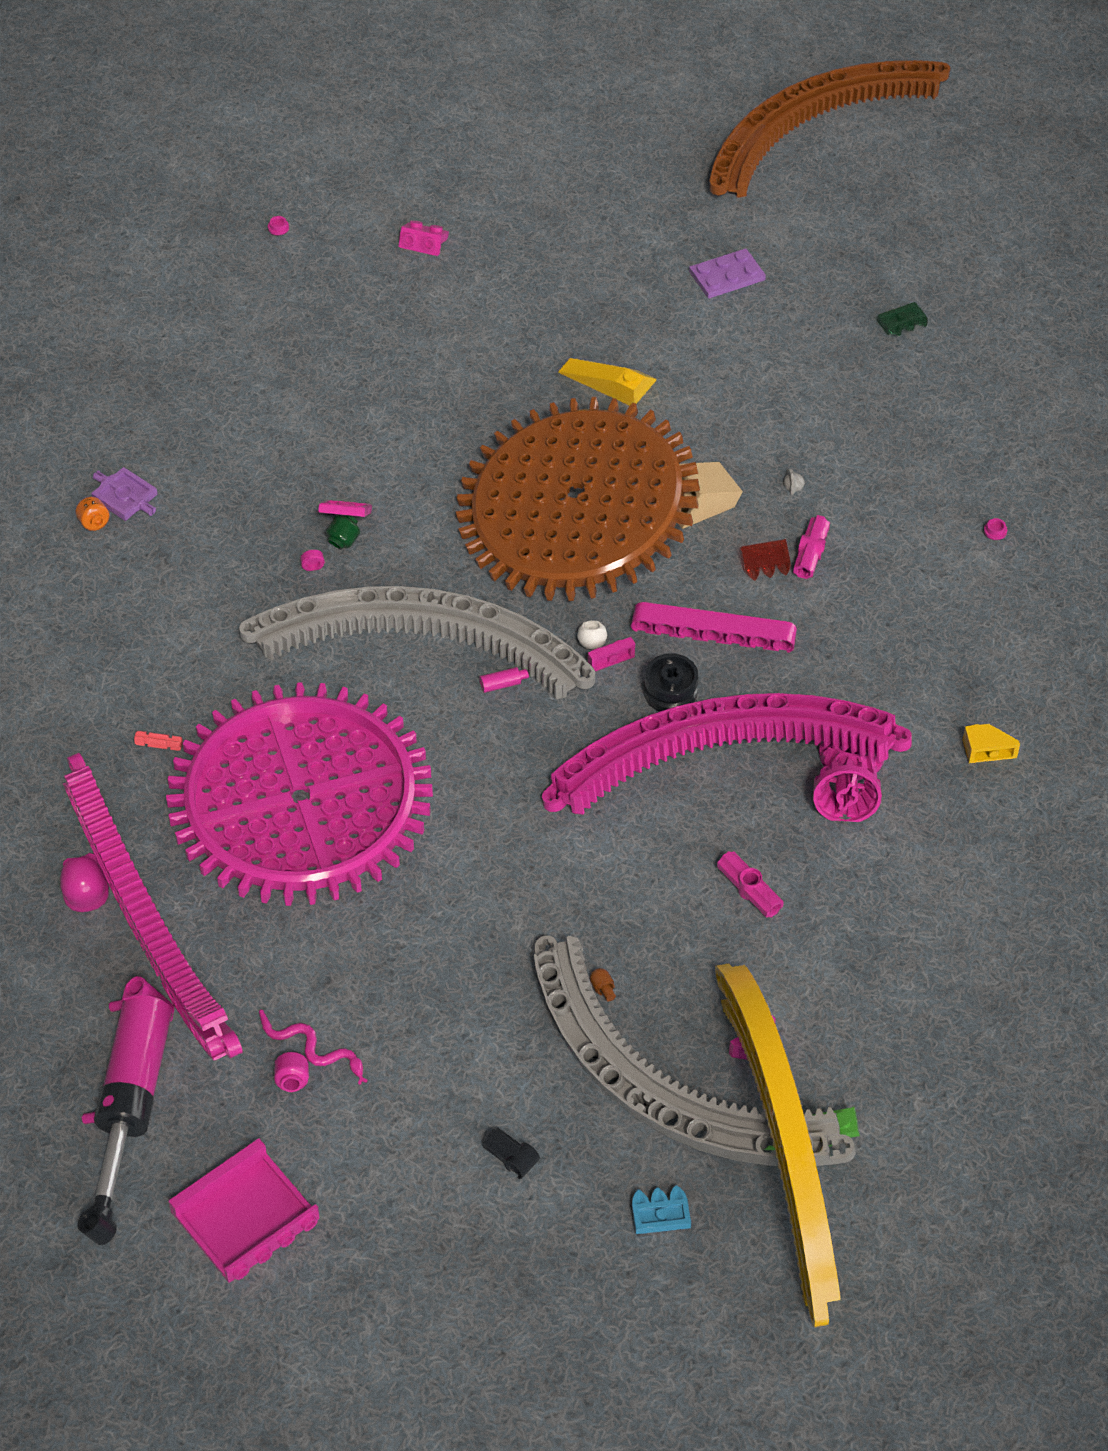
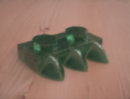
M913 302L878 314L877 322L887 335L892 333L893 335L900 336L903 329L914 331L915 325L926 327L928 318L918 304Z

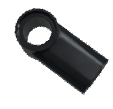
M500 1128L493 1129L483 1143V1148L502 1161L509 1172L512 1170L519 1175L518 1179H522L540 1160V1155L535 1148L525 1142L520 1144Z

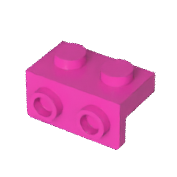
M411 220L409 223L401 226L399 247L438 256L441 250V243L447 240L449 231L443 230V227L438 225H430L428 227L424 226L420 221Z

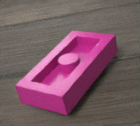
M632 637L624 640H618L610 645L596 648L588 652V663L595 671L634 658L635 642Z

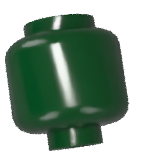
M351 515L335 516L326 529L327 541L340 550L350 548L360 535V529L357 526L358 521Z

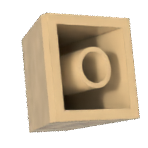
M720 462L696 463L698 474L683 477V480H699L700 491L684 492V496H697L698 509H681V512L692 514L693 524L734 508L743 492ZM679 524L682 529L688 527V525Z

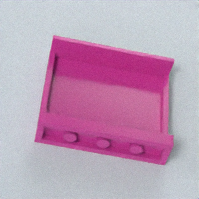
M259 1138L169 1200L173 1216L228 1283L234 1279L240 1280L244 1278L252 1266L258 1262L262 1264L268 1261L273 1254L272 1252L281 1246L283 1248L289 1246L297 1234L303 1230H311L317 1224L318 1219H320L318 1206L316 1204L311 1206L267 1155L266 1146Z

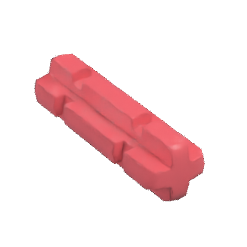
M136 731L134 736L136 745L145 746V744H148V747L162 749L171 747L170 750L180 751L183 746V739L180 736L172 735V738H170L166 734L152 732L147 734L145 731Z

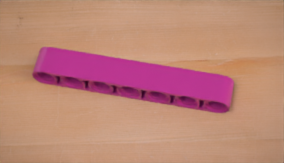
M640 602L635 605L631 628L635 632L640 630L656 635H661V633L669 634L670 637H691L692 640L707 642L708 640H713L716 643L729 645L735 643L740 644L739 646L751 648L757 646L773 651L786 650L787 653L794 649L797 632L796 626L787 621Z

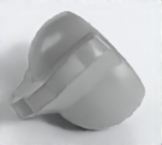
M787 469L784 486L790 491L791 495H794L796 491L803 489L805 481L800 474L794 473L792 469Z

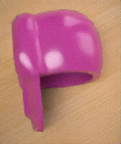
M88 853L78 858H67L64 860L60 885L66 906L73 911L89 912L105 904L109 897V886L95 855Z

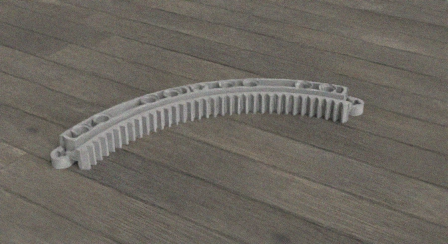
M374 586L335 590L273 607L243 621L239 626L241 639L246 643L257 642L263 650L264 657L271 660L274 659V653L281 656V650L283 649L286 652H290V646L298 649L299 643L307 646V640L316 643V638L318 637L324 641L326 635L333 639L335 633L343 637L345 631L352 635L354 630L358 634H362L363 629L371 633L372 629L375 628L377 633H380L381 629L385 628L386 632L389 633L391 628H394L395 632L398 633L403 628L405 633L413 629L414 634L422 630L423 635L431 631L432 636H436L439 632L441 633V638L449 634L450 640L457 636L460 643L467 639V645L476 642V648L484 645V651L492 649L493 655L500 652L501 659L508 656L509 663L515 661V667L522 665V670H529L530 677L536 675V681H542L544 688L549 686V693H554L555 699L567 697V692L576 686L581 689H588L595 684L594 668L571 646L549 630L522 615L496 604L467 595L436 589Z
M542 936L536 941L535 966L547 1005L567 1045L585 1071L607 1095L638 1120L668 1138L694 1149L735 1161L778 1166L776 1149L771 1153L764 1152L766 1147L773 1145L771 1130L768 1128V1119L765 1117V1109L759 1114L757 1107H753L749 1113L746 1105H743L738 1110L736 1103L728 1107L725 1100L719 1104L716 1097L709 1101L707 1094L704 1093L700 1097L697 1090L694 1089L690 1092L687 1085L681 1087L679 1081L676 1080L673 1083L669 1075L664 1077L661 1070L656 1071L653 1064L649 1065L645 1058L642 1059L638 1052H634L633 1047L627 1044L625 1038L621 1037L619 1031H616L608 1016L605 1015L589 980V975L586 971L587 967L584 962L585 957L582 953L584 950L579 938L566 936L567 941L557 943L556 939L552 936ZM546 945L551 946V948H549V951H544ZM557 976L555 980L547 981L550 977ZM560 1003H566L564 1007L556 1008ZM598 1056L595 1062H588L591 1057ZM612 1078H619L615 1084H608ZM646 1103V1105H647V1107H648V1111H647L646 1107H645L644 1105H642V1104ZM828 1107L825 1115H823L821 1109H817L815 1116H812L810 1109L806 1110L804 1117L816 1166L851 1161L856 1154L854 1142L849 1136L840 1135L839 1121L832 1108ZM678 1119L676 1124L672 1126L666 1125L669 1120ZM707 1131L704 1137H695L698 1132ZM842 1143L847 1147L844 1154H840L838 1150ZM829 1145L833 1147V1156H830Z

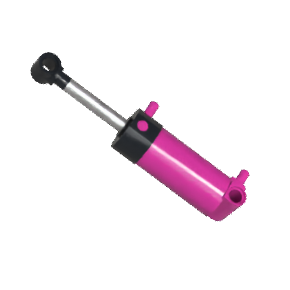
M136 976L129 980L125 986L122 1000L109 1003V1010L111 1012H121L104 1084L100 1090L96 1111L82 1115V1122L84 1124L95 1123L99 1129L110 1134L94 1204L81 1214L77 1224L78 1230L98 1245L110 1242L117 1230L116 1223L112 1220L113 1212L110 1206L126 1136H142L148 1130L170 1022H172L174 1014L173 1004L141 976Z

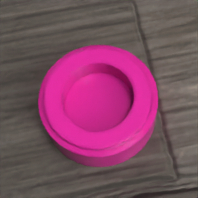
M308 550L300 557L302 568L306 571L319 570L325 564L323 553L319 550Z

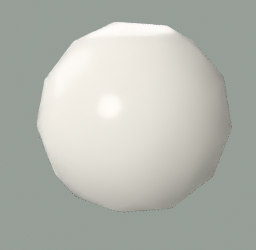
M591 620L584 622L579 627L577 637L579 643L585 649L594 650L601 648L605 644L607 631L605 626L599 621Z

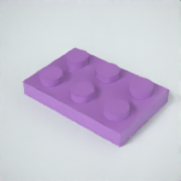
M747 249L689 267L690 274L708 299L766 279L765 273Z

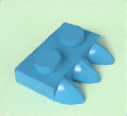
M675 1186L672 1189L670 1200H668L666 1194L660 1188L654 1190L651 1202H649L647 1196L641 1190H637L634 1194L632 1213L636 1234L691 1228L687 1197L680 1187Z

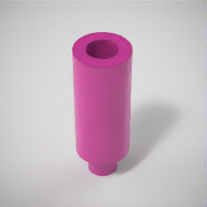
M515 667L479 676V681L483 693L519 685L521 680L529 678L527 669L518 670Z

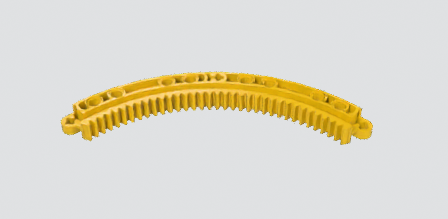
M730 964L715 966L717 984L727 998L721 1000L723 1012H725L730 1023H732L742 1048H744V1053L747 1055V1061H749L750 1068H752V1075L755 1077L757 1090L760 1092V1099L763 1101L765 1117L768 1119V1128H770L771 1138H773V1147L776 1149L778 1168L781 1171L783 1190L786 1193L785 1199L788 1203L787 1209L790 1213L789 1220L792 1224V1234L796 1247L795 1253L798 1258L797 1265L800 1270L799 1277L802 1283L803 1301L805 1306H808L813 1327L825 1326L829 1324L827 1302L841 1299L823 1194L797 1088L777 1027L765 998L751 972L745 965L732 967Z

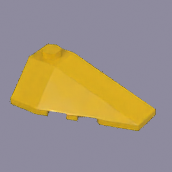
M570 358L558 371V373L612 398H616L618 401L629 406L632 402L637 404L656 382V378L638 370Z

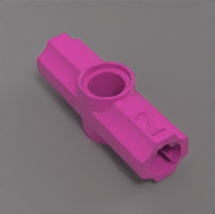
M817 515L811 518L806 534L801 537L798 557L793 571L800 578L808 579L813 577L818 560H821V553L824 552L825 539L830 527V522L824 516Z
M728 851L717 862V868L738 888V893L742 898L750 900L766 918H772L778 914L784 905V901L762 880V874L759 870L750 868L734 851Z

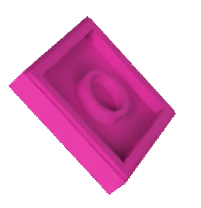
M326 500L319 504V512L365 517L371 514L372 505L366 503Z

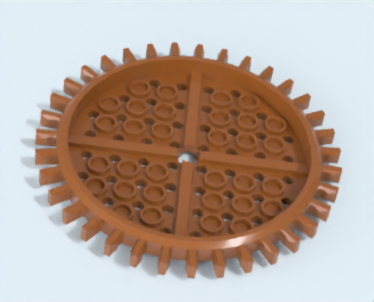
M596 397L591 398L589 409L579 410L576 399L572 398L570 399V411L559 413L558 407L554 402L550 403L549 411L551 416L540 419L539 414L534 409L530 410L532 423L524 428L516 419H513L511 423L515 434L509 438L496 431L494 434L500 446L496 450L485 445L480 447L483 457L488 459L485 464L472 460L469 462L471 471L479 474L478 478L462 477L461 479L463 488L474 490L473 494H457L459 506H472V509L456 511L459 523L474 521V524L459 528L462 539L479 536V538L465 544L468 553L474 554L483 549L486 550V552L475 558L477 566L482 569L495 561L497 564L489 570L490 577L495 582L504 572L510 573L505 580L507 589L510 591L522 579L527 581L524 586L527 597L533 595L537 585L545 586L544 592L548 601H552L556 587L565 588L568 600L574 601L575 587L586 586L587 592L592 599L596 598L597 590L595 584L607 581L609 589L614 593L617 592L615 578L620 575L626 574L633 584L638 582L634 568L641 563L646 569L654 572L656 568L650 556L655 552L669 559L672 556L670 547L664 544L667 538L680 543L684 541L683 532L674 528L676 523L688 526L693 525L692 514L681 512V509H698L699 506L697 496H684V492L700 491L698 479L683 480V477L698 474L696 462L679 465L680 462L693 458L690 446L674 452V448L684 443L682 434L677 432L665 439L663 436L671 431L670 423L666 419L656 428L651 427L656 420L653 410L650 409L639 420L635 418L638 414L636 403L633 402L625 414L618 412L619 405L616 398H612L607 410H599ZM571 487H574V489H585L577 498L568 496Z

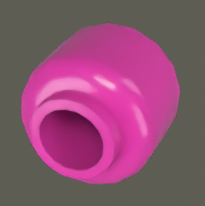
M287 1052L278 1056L274 1063V1081L276 1085L287 1092H296L306 1086L309 1079L307 1058L297 1052Z

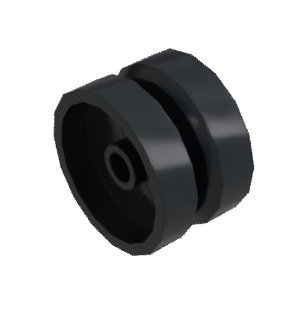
M666 653L655 657L649 662L645 670L644 688L645 699L649 706L661 712L676 706L695 702L697 698L698 669L693 661L680 654Z

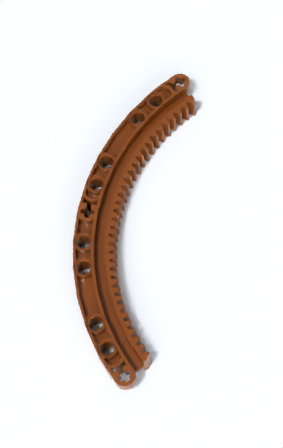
M920 60L866 63L815 75L783 89L758 105L733 129L723 143L714 162L709 191L714 195H723L727 191L737 192L738 198L745 197L754 170L759 165V161H762L763 156H766V151H770V147H774V142L778 143L779 138L782 139L784 134L787 135L789 133V130L793 131L794 126L799 127L800 123L805 124V119L810 121L811 116L816 118L817 113L823 115L824 111L830 112V108L837 110V106L844 108V104L851 106V102L858 104V100L865 103L866 99L873 101L874 97L880 100L882 96L885 99H888L889 96L896 99V96L899 95L902 99L905 95L908 98H912L913 95L916 98H920L923 95L925 99L928 96L935 99L938 96L940 82L946 81L949 78L950 66L944 62Z

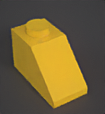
M990 724L965 726L962 740L969 763L1017 758L1020 747L1019 740Z

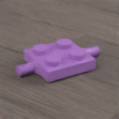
M124 467L116 474L106 476L100 471L94 473L93 479L100 482L101 485L91 493L92 497L100 499L109 511L124 521L139 510H143L149 516L155 513L156 508L148 504L157 495V488Z

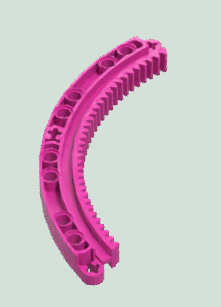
M783 693L744 694L712 698L676 706L646 716L593 742L551 774L552 784L543 792L542 801L544 808L549 812L560 811L568 804L571 805L572 813L583 815L585 813L584 808H591L590 802L596 803L597 796L604 797V791H611V785L618 787V780L625 782L626 775L634 777L633 771L642 773L641 767L650 769V763L659 765V759L666 762L667 756L676 758V753L679 752L681 755H685V750L693 753L695 747L703 750L704 745L713 748L714 743L722 746L723 741L732 745L733 740L741 744L743 739L751 743L753 738L757 742H761L762 738H765L767 742H770L772 738H775L777 742H780L782 738H785L786 742H790L792 738H795L796 743L804 739L805 744L814 740L815 745L824 742V747L832 743L833 749L841 745L842 751L851 748V753L853 754L859 750L862 757L868 753L870 760L877 757V762L881 763L889 758V749L898 752L910 749L912 746V734L907 728L895 723V715L846 700Z
M80 753L67 757L71 773L64 775L66 783H63V786L114 897L137 941L139 940L142 950L146 952L145 955L148 961H150L152 968H154L157 977L160 976L165 992L193 1036L213 1061L225 1055L231 1059L243 1053L235 1032L224 1022L228 1020V1017L223 1007L221 1008L218 1002L203 987L199 978L196 977L195 972L192 971L184 955L181 954L179 947H177L175 940H173L171 933L169 934L167 926H165L163 919H161L159 912L156 910L155 904L152 902L150 895H148L147 889L144 887L142 879L139 877L138 871L135 869L134 863L126 851L121 836L117 832L116 825L113 823L112 817L108 812L91 769L88 765L86 766Z

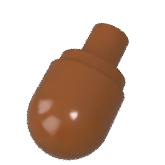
M603 968L595 969L590 975V982L595 992L599 995L603 993L608 1002L616 998L613 991L615 986L609 972Z

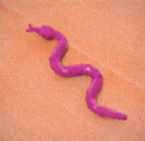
M262 1009L259 1010L262 1028L270 1038L281 1041L299 1033L306 1035L304 1053L310 1063L315 1066H327L341 1058H348L351 1071L360 1078L358 1084L361 1085L362 1081L368 1082L367 1079L362 1077L363 1065L361 1060L351 1050L338 1049L324 1056H318L315 1053L316 1032L310 1025L298 1023L284 1030L275 1031L272 1029V1025Z

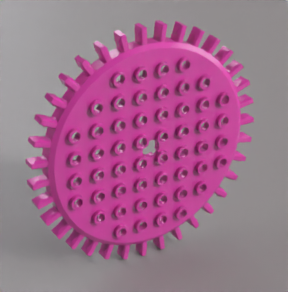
M300 682L297 683L295 688L296 696L283 698L281 687L274 685V700L266 702L262 701L261 695L255 690L252 691V703L254 705L252 707L244 709L236 699L231 700L232 711L235 715L229 719H226L217 710L213 711V722L218 726L214 731L201 724L196 726L197 736L204 740L201 745L184 740V752L193 755V759L191 761L175 757L173 763L175 770L187 772L186 777L168 776L169 789H183L184 794L166 795L168 808L185 806L186 810L168 815L171 827L189 823L188 828L175 832L178 845L192 839L197 841L196 844L185 849L188 861L190 862L204 853L208 856L200 864V871L203 876H206L219 866L223 869L217 877L219 887L224 888L235 876L241 879L238 885L240 897L244 898L249 892L251 885L254 884L262 887L260 890L262 903L267 904L271 897L272 889L284 890L283 898L285 905L291 906L294 899L293 891L307 890L306 896L309 904L314 905L317 898L316 889L329 887L330 895L335 901L339 900L340 890L338 884L349 880L352 888L357 893L362 891L361 879L358 875L365 871L377 882L382 880V871L377 865L378 862L384 859L395 868L400 865L399 856L391 851L396 845L409 852L413 851L414 841L403 834L408 830L423 835L424 822L412 819L411 816L412 814L430 816L431 813L430 803L415 801V797H433L432 784H415V780L431 778L430 765L414 768L412 766L413 763L426 760L425 748L422 747L407 752L406 747L417 743L414 730L401 737L395 734L404 728L403 718L398 716L386 725L382 721L388 715L386 704L383 703L371 714L366 711L369 705L368 695L363 694L355 705L347 703L348 689L346 687H342L337 699L327 698L325 683H320L317 689V696H305L303 683ZM312 720L317 721L316 724H311L309 722ZM289 726L294 727L292 730H286ZM270 733L269 736H263L262 734ZM341 733H347V734H348L347 736H344V737L340 736ZM240 739H246L243 743L239 742ZM317 739H323V740H324V741L321 742V743L316 742ZM294 745H299V746H300V748H298V749H294V748H292V747H293ZM377 745L378 748L372 749L370 746ZM271 751L277 752L275 755L268 754ZM349 751L354 752L353 755H348L346 753ZM248 757L253 758L251 761H245ZM326 757L331 759L330 761H323ZM222 764H229L228 767H221ZM300 764H306V765H307V766L304 767V768L299 767ZM378 764L385 765L383 767H377ZM277 770L283 771L281 774L275 773ZM355 770H360V771H361L360 773H357V774H354V773H353ZM253 776L259 777L257 780H252L251 778ZM332 776L337 777V779L330 780L329 778ZM230 782L235 783L234 786H227V784ZM313 783L314 785L306 786L305 784ZM385 783L392 784L390 787L384 786ZM204 789H210V790H211V791L208 792V793L202 792ZM283 789H289V790H290V791L284 792V793L281 792ZM367 789L368 792L361 793L360 790ZM297 790H304L310 794L309 800L307 798L298 801V803H295L291 796ZM260 795L266 796L265 798H262V799H258V798H257V797L260 796ZM339 795L344 796V798L340 800L336 797ZM234 802H241L239 805H233ZM313 802H320L318 806L312 805ZM398 802L399 805L393 806L391 803ZM211 808H216V809H217L216 811H212V812L209 811V809H211ZM295 808L296 811L289 812L288 809ZM369 808L375 809L374 812H368L367 810ZM267 814L272 815L269 819L264 818ZM344 815H351L349 819L343 818ZM241 821L248 822L246 825L239 824ZM321 821H326V822H327V824H325V825H320V824H318V823L321 822ZM218 827L223 828V830L220 832L215 831V829ZM298 827L303 828V830L300 832L295 831V829ZM380 827L382 831L376 832L374 829ZM272 834L279 835L277 838L270 837ZM357 834L358 837L351 838L350 835ZM249 840L254 841L251 845L246 844ZM329 840L334 841L331 845L326 844ZM223 847H229L230 849L226 851ZM303 847L310 848L308 851L301 850ZM280 853L285 854L283 858L277 857ZM254 860H259V861H261V862H260L259 864H257V865H255V864L252 863ZM335 860L341 861L339 864H333L332 862ZM309 867L317 868L316 870H308Z

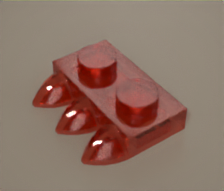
M786 539L741 546L739 548L743 570L754 581L759 576L760 568L769 578L773 576L776 565L784 575H787L790 570L791 561Z

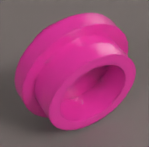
M275 216L270 219L268 230L273 235H283L288 232L289 223L284 217Z
M998 518L989 520L985 524L984 534L992 540L1003 539L1007 535L1005 522Z

